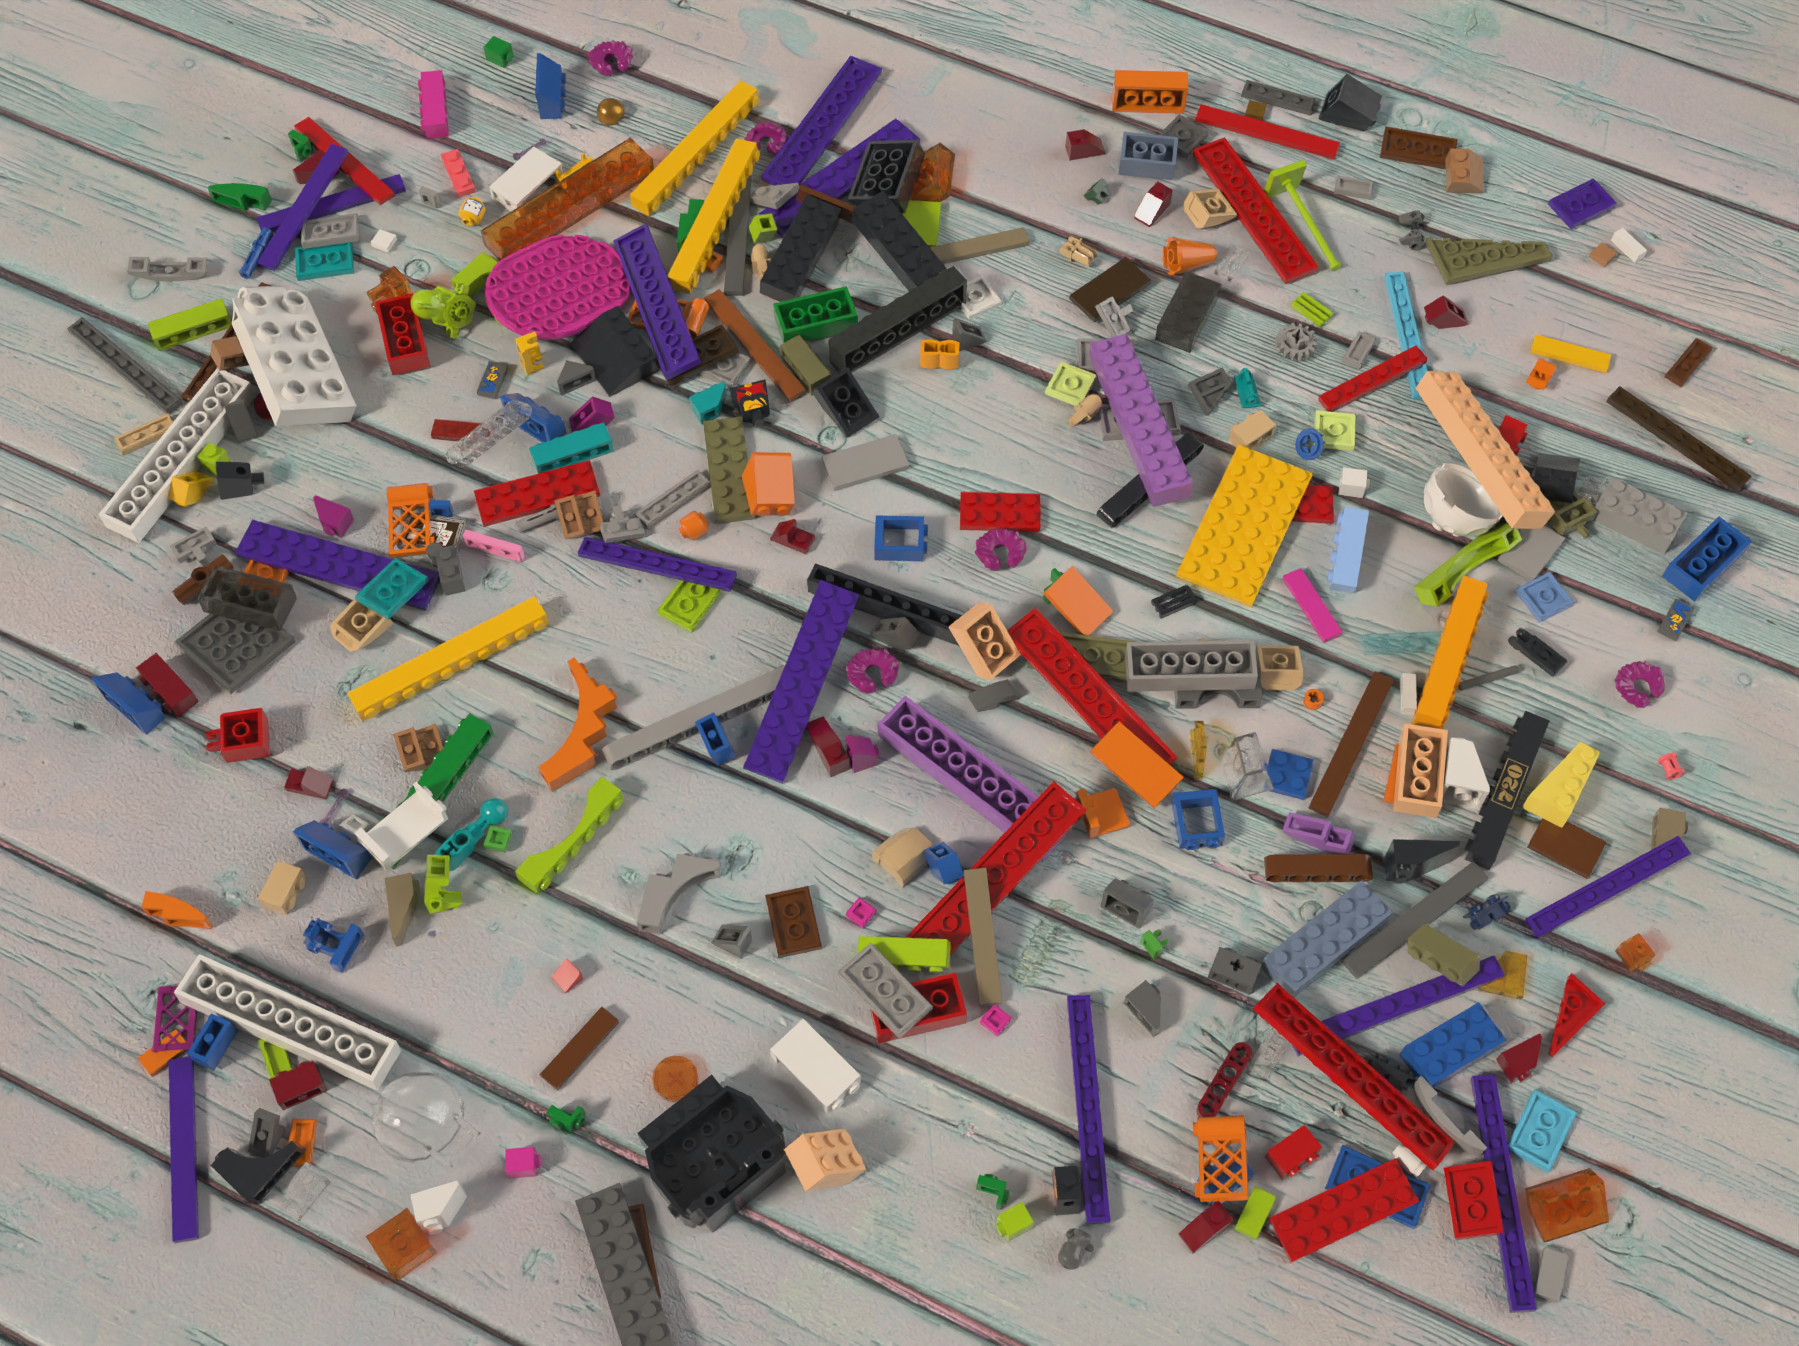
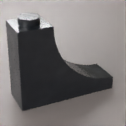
M290 1141L284 1148L272 1155L261 1158H248L237 1150L227 1147L216 1155L215 1161L210 1166L248 1203L258 1205L302 1156L306 1149L301 1144Z

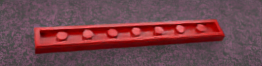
M1203 104L1200 105L1195 118L1196 122L1330 159H1335L1340 145L1338 141Z
M310 117L294 125L295 130L298 133H303L309 139L310 144L318 151L323 150L326 153L331 144L343 147ZM348 153L339 167L348 178L379 205L395 197L394 191L351 153Z

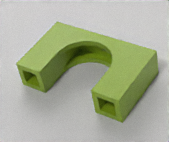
M484 252L479 254L451 279L454 292H456V282L464 283V285L470 286L467 295L472 298L486 286L487 277H489L493 267L498 263L497 260Z

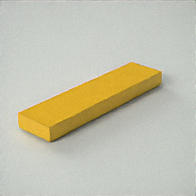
M1537 334L1533 338L1530 353L1602 373L1607 372L1611 354Z

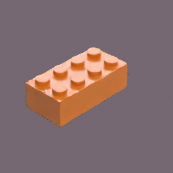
M1115 70L1112 112L1184 114L1188 92V72Z

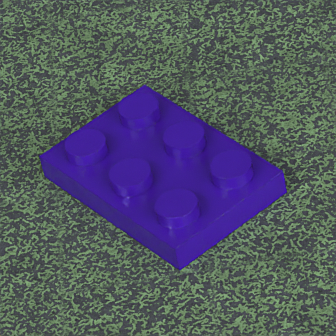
M1594 178L1550 199L1548 203L1570 229L1614 209L1617 204Z

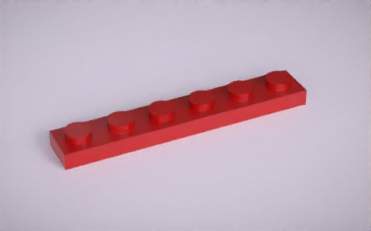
M1415 345L1319 395L1318 401L1326 411L1334 412L1427 363V357Z

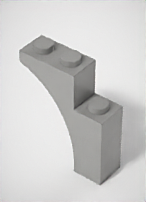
M690 853L677 854L671 878L662 873H657L656 875L649 874L637 920L639 931L661 935L669 910L684 892L703 881L720 878L722 871L720 861L712 857L699 858Z

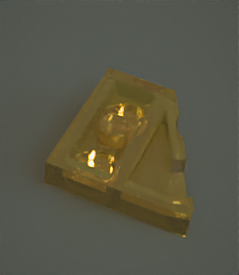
M1195 721L1194 729H1190L1194 779H1203L1207 748L1204 721Z
M1505 950L1498 960L1505 974L1504 978L1478 988V991L1521 1000L1524 997L1528 955Z

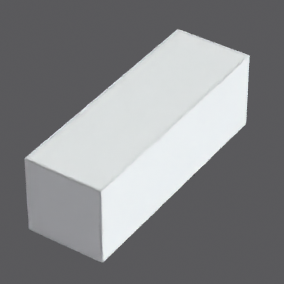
M1624 228L1613 234L1611 241L1634 263L1644 258L1647 250Z
M1403 673L1400 678L1401 714L1414 715L1417 710L1416 674Z

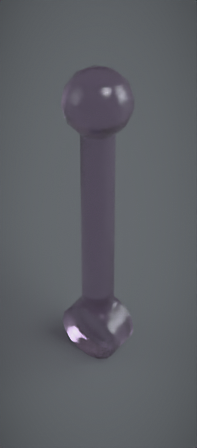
M542 138L539 140L538 143L527 148L526 150L520 153H514L513 159L515 161H518L521 156L526 154L533 147L537 148L540 145L544 146L546 144V140Z
M347 789L339 791L340 796L326 817L320 820V824L323 822L328 824L329 818L342 799L348 796Z

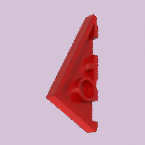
M1572 973L1566 980L1548 1051L1552 1058L1606 1004Z

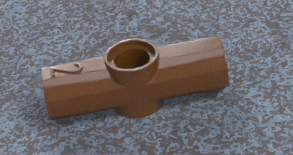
M220 555L207 566L195 568L191 573V577L175 588L172 593L182 605H185L200 593L210 592L214 588L215 582L233 570L234 567L224 555Z

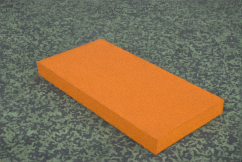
M1118 722L1090 751L1097 760L1154 809L1184 778L1121 722Z

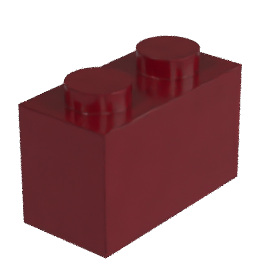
M314 1060L304 1061L298 1064L296 1068L290 1071H281L274 1078L269 1079L277 1104L283 1111L327 1092L320 1069Z

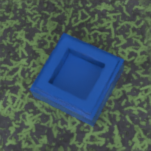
M450 500L429 501L432 515L453 517V508Z

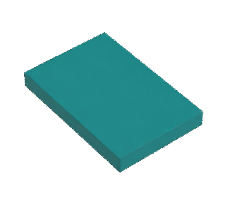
M352 242L307 249L296 247L297 280L302 281L354 274Z
M395 558L355 595V600L389 620L428 582V577Z

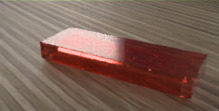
M435 419L431 438L490 445L494 428L492 424Z

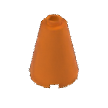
M1169 237L1165 241L1168 242L1167 246H1163L1164 268L1169 269L1170 272H1167L1169 275H1178L1211 264L1217 258V250L1212 244Z

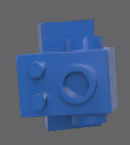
M317 918L316 921L311 920L303 933V936L306 937L303 943L307 945L306 949L314 954L321 952L332 957L329 963L333 969L343 973L364 936L361 928L351 923L347 932L343 934L332 930L333 925L320 918ZM329 937L339 941L335 949L324 946Z

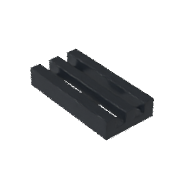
M1187 584L1152 599L1151 604L1155 606L1156 612H1159V617L1162 619L1197 604V598ZM1185 592L1188 593V594H1185V595H1183V596H1181V597H1176V596H1178V595H1180V594H1183V593H1185ZM1173 597H1176L1167 603H1164L1162 605L1159 604Z

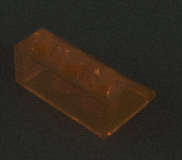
M938 143L924 151L925 157L910 200L941 202L950 197L955 154L942 143Z
M1590 1168L1525 1188L1528 1210L1544 1243L1609 1222L1605 1183Z

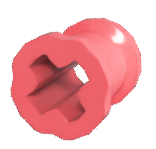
M1675 752L1665 754L1658 759V763L1663 766L1666 772L1665 777L1667 780H1674L1685 774L1684 769L1680 767L1676 759L1677 754Z

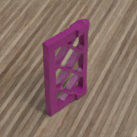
M178 986L158 987L152 1052L182 1049L188 1051L195 1041L197 1010L184 1005L185 1008L176 1016L168 1010L176 1001H179L174 994ZM164 995H173L174 998L163 1006ZM189 1010V1021L185 1026L178 1019ZM166 1012L173 1019L162 1028L163 1013ZM177 1022L183 1029L172 1037L166 1030ZM187 1031V1043H178L175 1039ZM163 1033L171 1039L167 1044L159 1045Z

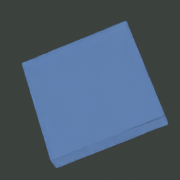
M1551 572L1518 587L1515 591L1539 623L1572 607L1575 603Z

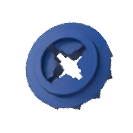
M1311 428L1301 431L1295 443L1298 455L1305 460L1319 458L1320 453L1324 451L1323 445L1325 442L1322 439L1323 435L1318 430ZM1310 442L1315 443V445L1311 447L1305 446V444H1308Z

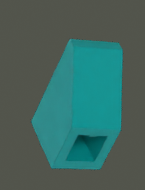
M724 381L689 397L691 409L701 425H703V421L714 420L720 416L727 397L726 383Z

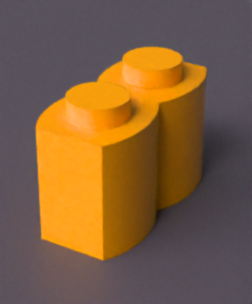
M932 339L921 341V367L927 369L940 367L947 370L958 368L959 342L953 340L939 342Z

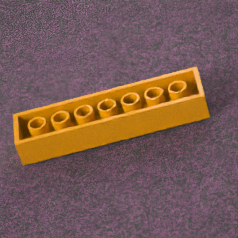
M1463 576L1454 595L1411 725L1443 729L1444 724H1446L1450 713L1448 711L1454 701V693L1458 688L1461 680L1460 675L1467 661L1465 659L1471 649V641L1477 631V623L1481 618L1482 608L1489 592H1486L1488 583Z

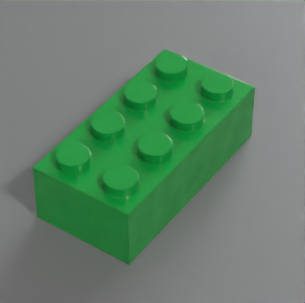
M847 286L773 304L774 318L783 343L798 335L808 342L833 336L858 322V315Z

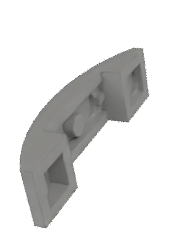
M129 257L127 272L129 275L147 280L166 282L186 281L205 276L208 260L207 258L188 257L187 262H150L149 257Z
M1420 1076L1413 1086L1423 1113L1456 1141L1454 1146L1479 1157L1487 1147L1472 1130L1463 1135L1434 1103L1433 1099L1438 1093Z

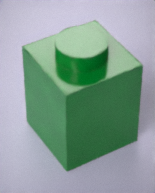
M495 36L483 47L486 60L503 68L514 57L511 43Z

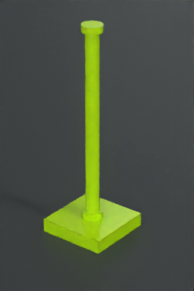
M1301 160L1271 171L1264 192L1268 197H1272L1288 191L1331 265V271L1338 270L1342 266L1341 263L1334 257L1295 188L1299 187L1307 167L1305 161Z

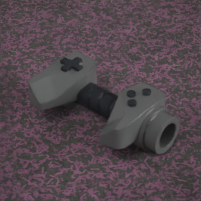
M1420 210L1411 211L1399 216L1400 224L1411 225L1412 230L1405 237L1399 239L1402 245L1409 244L1411 250H1419L1422 242L1425 240V237L1419 230V224L1425 218Z

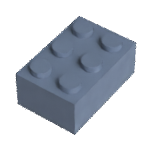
M1123 132L1119 175L1173 180L1178 137Z

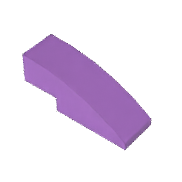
M1289 812L1282 829L1283 833L1331 854H1350L1355 841L1353 831L1333 827L1329 821Z

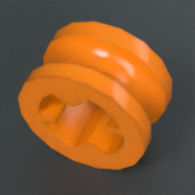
M1310 689L1306 692L1303 703L1307 709L1317 710L1321 707L1324 696L1321 691ZM1316 697L1317 701L1315 700L1314 703L1310 701V699Z

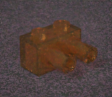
M395 266L380 274V284L366 292L369 299L373 302L371 307L376 314V300L380 301L412 294L408 280Z

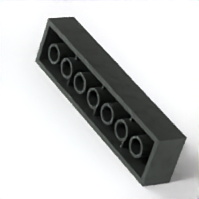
M952 266L941 271L940 274L932 279H927L920 286L912 288L905 295L897 297L888 305L880 307L878 311L865 316L856 324L848 326L847 329L839 334L833 335L828 340L830 364L838 373L847 367L852 373L961 308L962 304L957 297L966 304L967 280Z

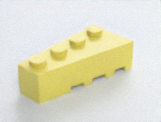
M1580 742L1529 795L1522 808L1562 828L1572 813L1600 751Z

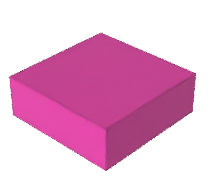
M859 897L846 912V917L861 928H864L877 913V909Z
M993 1004L981 1018L980 1023L998 1037L1012 1020V1017Z

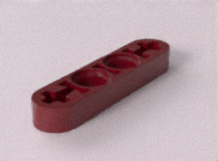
M1238 1042L1230 1050L1198 1103L1196 1109L1198 1117H1216L1251 1058L1252 1049L1247 1043ZM1242 1049L1245 1051V1056H1242L1237 1064L1234 1060L1238 1055L1237 1051ZM1224 1068H1234L1236 1076L1233 1078L1227 1077L1224 1074ZM1220 1085L1224 1088L1225 1094L1223 1096H1216L1212 1088ZM1210 1100L1214 1101L1211 1112L1203 1113V1107H1207Z

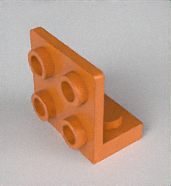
M1085 788L1076 791L1075 800L1087 810L1081 818L1089 839L1130 826L1115 788L1092 795H1087Z

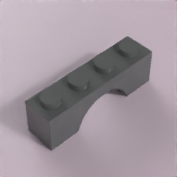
M1260 676L1257 678L1255 689L1174 691L1175 709H1196L1200 700L1210 694L1225 695L1231 698L1238 708H1259L1262 701Z

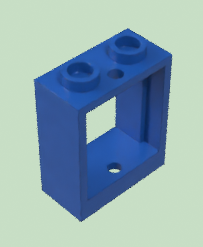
M876 515L874 560L923 562V554H927L928 543L924 542V536L928 537V524H924V516ZM884 529L919 530L918 547L883 546Z
M1217 789L1173 793L1171 803L1179 849L1217 848L1222 845L1225 833ZM1211 806L1216 832L1186 835L1182 809Z

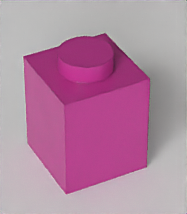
M534 1147L505 1149V1172L509 1179L537 1176V1168H541V1155L537 1154Z

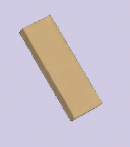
M168 413L115 437L114 440L124 456L159 440L174 421Z

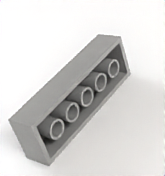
M1254 640L1127 642L1125 662L1128 692L1255 689L1258 673Z

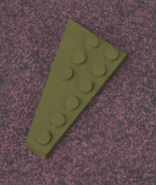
M1426 237L1425 244L1446 285L1544 263L1552 259V254L1545 242L1522 241L1521 243H1510L1509 240H1502V243L1483 239L1451 241L1450 238L1433 240L1432 237Z

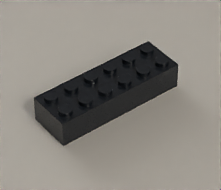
M884 191L853 208L851 221L908 291L920 286L927 279H932L940 274L941 271L947 269Z
M806 195L760 280V294L779 302L800 297L840 221L841 208Z

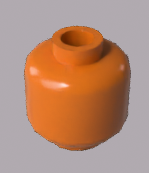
M692 511L680 519L681 527L679 531L685 539L689 537L690 540L695 541L708 532L707 526H709V523L702 512Z

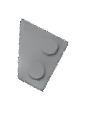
M798 183L761 187L750 196L753 204L778 209L798 192L800 186Z

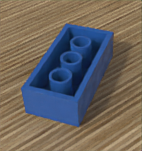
M1719 516L1668 565L1662 577L1695 602L1746 552L1752 541Z
M1478 1002L1405 1045L1399 1055L1416 1079L1422 1076L1434 1089L1499 1050L1507 1040Z

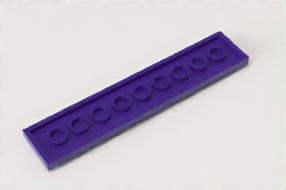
M850 55L761 175V180L771 185L798 183L800 185L881 75L882 68Z
M895 118L800 185L807 186L840 200L851 192L869 141L918 140L920 143V138ZM797 193L780 208L773 209L767 207L759 213V215L772 213L777 227L776 233L784 238L802 204L796 201Z
M645 223L613 240L664 377L669 380L702 363L648 225Z
M253 519L235 551L236 556L253 560L254 562L282 570L286 569L292 573L359 592L393 561L390 558ZM407 564L427 576L428 582L405 605L426 611L440 582L439 572Z
M820 580L743 769L783 784L859 598L858 594Z

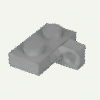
M1112 296L1095 306L1111 337L1125 334L1131 330L1125 315L1134 311L1130 304L1121 309Z
M620 506L612 507L610 522L600 524V530L605 543L643 538L645 536L640 518L629 519L627 515L623 516Z
M204 527L170 545V548L179 563L189 558L192 561L197 559L201 567H205L209 564L205 556L208 553L207 549L217 543L207 527Z

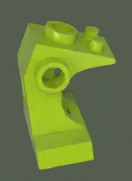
M427 855L424 903L430 914L444 912L449 908L457 909L458 906L462 905V891H449L442 887L449 886L450 856Z

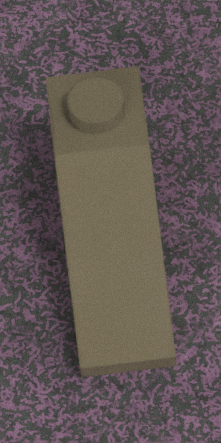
M1665 808L1657 810L1652 822L1651 850L1676 836L1681 838L1683 834L1687 833L1688 821H1686L1685 812Z
M412 873L385 878L391 934L396 947L402 945L418 903L417 893L421 892L419 881L414 879Z

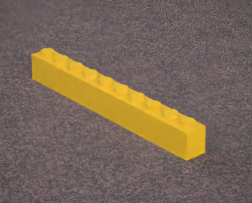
M740 80L630 194L632 207L647 216L657 211L660 205L671 196V193L681 186L682 182L693 173L694 169L702 164L704 159L715 150L716 146L724 141L726 136L737 127V124L742 119H745L748 113L758 105V89Z
M736 138L667 276L673 290L691 294L694 287H697L699 276L704 272L706 262L711 258L715 244H718L721 232L725 230L728 217H731L735 203H738L742 189H745L748 177L752 175L755 162L759 160L760 152L758 151L757 143Z
M533 596L353 689L347 694L362 722L372 719L378 713L393 708L397 703L412 698L416 693L431 688L437 682L450 678L460 670L468 669L472 664L487 659L491 654L506 649L510 644L525 639L535 631L544 629L549 625L547 615L537 598Z

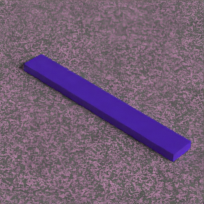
M334 144L329 146L257 261L259 266L272 271L277 269L349 152L346 148Z
M400 174L381 179L383 183L394 191V194L406 191ZM359 186L321 197L307 220L317 219L374 200ZM291 207L256 217L260 229L262 230L263 227L272 230V232L277 231Z
M584 537L578 551V556L728 592L731 591L737 577L736 571L611 542L605 543V541Z
M1676 836L1527 917L1525 921L1538 939L1686 859L1691 853L1680 837Z
M190 1057L168 1060L172 1242L174 1243L199 1239L194 1061Z

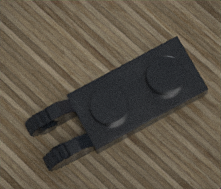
M1519 628L1516 631L1517 637L1511 636L1508 639L1509 645L1515 650H1519L1552 677L1568 662L1567 659L1537 636H1533L1523 628Z

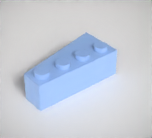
M1345 506L1342 513H1338L1336 523L1338 524V529L1335 531L1333 540L1335 551L1332 550L1330 562L1333 565L1332 570L1329 569L1327 582H1330L1329 589L1354 593L1358 582L1369 510Z

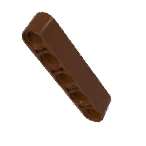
M1274 854L1264 858L1265 878L1268 882H1360L1361 880L1367 882L1373 879L1371 856L1366 854Z

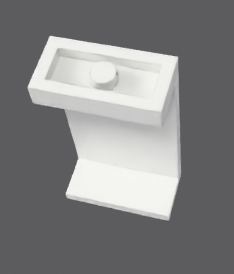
M533 147L489 187L492 200L520 217L524 213L522 202L552 174H555L556 171L559 170L561 175L563 173L562 164L557 159L548 156L543 150L540 151Z
M417 782L413 784L416 793L366 833L360 828L355 832L358 841L386 870L448 820L445 813L447 810L445 805L440 800L435 801L432 798L433 794L426 786L421 787Z
M804 1019L770 1049L771 1057L777 1063L780 1061L824 1105V1110L827 1114L832 1109L836 1111L843 1104V1099L848 1094H854L860 1087V1074Z

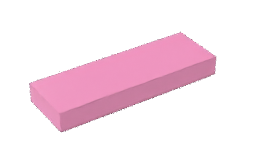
M465 530L463 534L467 547L518 562H523L525 555L520 545Z

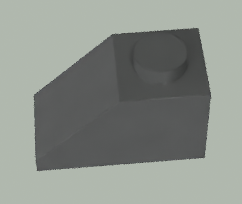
M905 617L880 619L870 633L872 638L896 650L911 649L916 644V640L920 635L919 631Z
M1145 980L1125 996L1123 1004L1148 1032L1155 1037L1160 1025L1161 996L1158 988L1154 984L1150 985Z

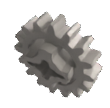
M1291 323V327L1284 325V329H1279L1276 335L1275 348H1279V354L1284 353L1285 359L1289 356L1291 361L1297 358L1301 362L1302 357L1308 360L1309 355H1314L1318 344L1317 336H1314V330L1308 331L1309 326L1303 328L1302 323H1299L1298 326Z

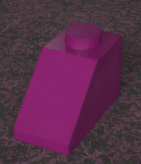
M592 396L569 418L572 432L589 428L595 424L604 423L607 426L615 418L611 402Z
M315 495L313 500L323 531L330 536L335 535L342 538L354 521L350 509Z
M846 736V753L849 756L853 773L878 765L879 749L876 744H872L870 738Z

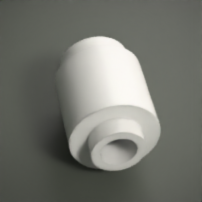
M1402 1143L1392 1153L1395 1155L1400 1167L1409 1175L1413 1174L1416 1178L1427 1166Z

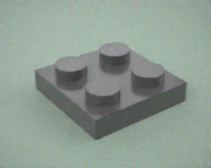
M1179 114L1159 135L1178 137L1177 153L1187 158L1193 152V149L1197 148L1208 137V131Z

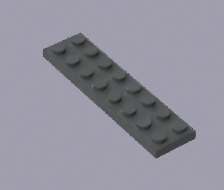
M617 1183L576 1200L575 1203L622 1346H675L621 1184Z

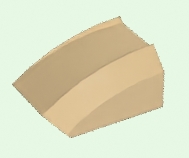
M1219 189L1190 191L1184 201V213L1188 214L1196 228L1215 226L1238 216Z
M354 599L331 623L330 628L333 638L352 652L374 641L393 622L391 619L384 618Z
M1256 645L1258 676H1260L1261 686L1266 691H1294L1302 685L1304 671L1299 646Z
M905 828L878 846L872 852V859L878 865L880 864L904 887L928 865L924 849L932 847L934 844L917 828Z

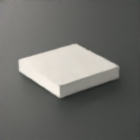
M983 275L967 282L966 304L957 297L962 304L961 309L968 319H972L1002 305L1001 299Z

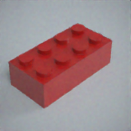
M413 293L375 302L392 375L431 367L420 317L411 308Z
M956 972L911 982L914 988L933 1006V1009L901 1038L966 1024L967 1012ZM870 1009L878 1044L901 1039Z

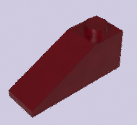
M824 716L808 722L806 730L830 778L850 770L849 756Z

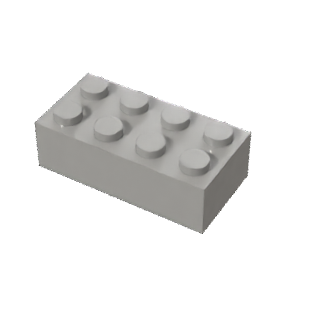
M1611 477L1595 506L1598 513L1594 521L1665 554L1687 512Z

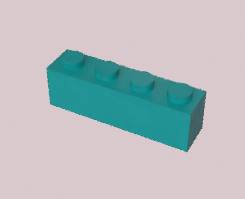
M604 423L595 424L589 428L574 431L571 434L556 437L553 440L529 447L531 458L538 474L614 452L612 440Z

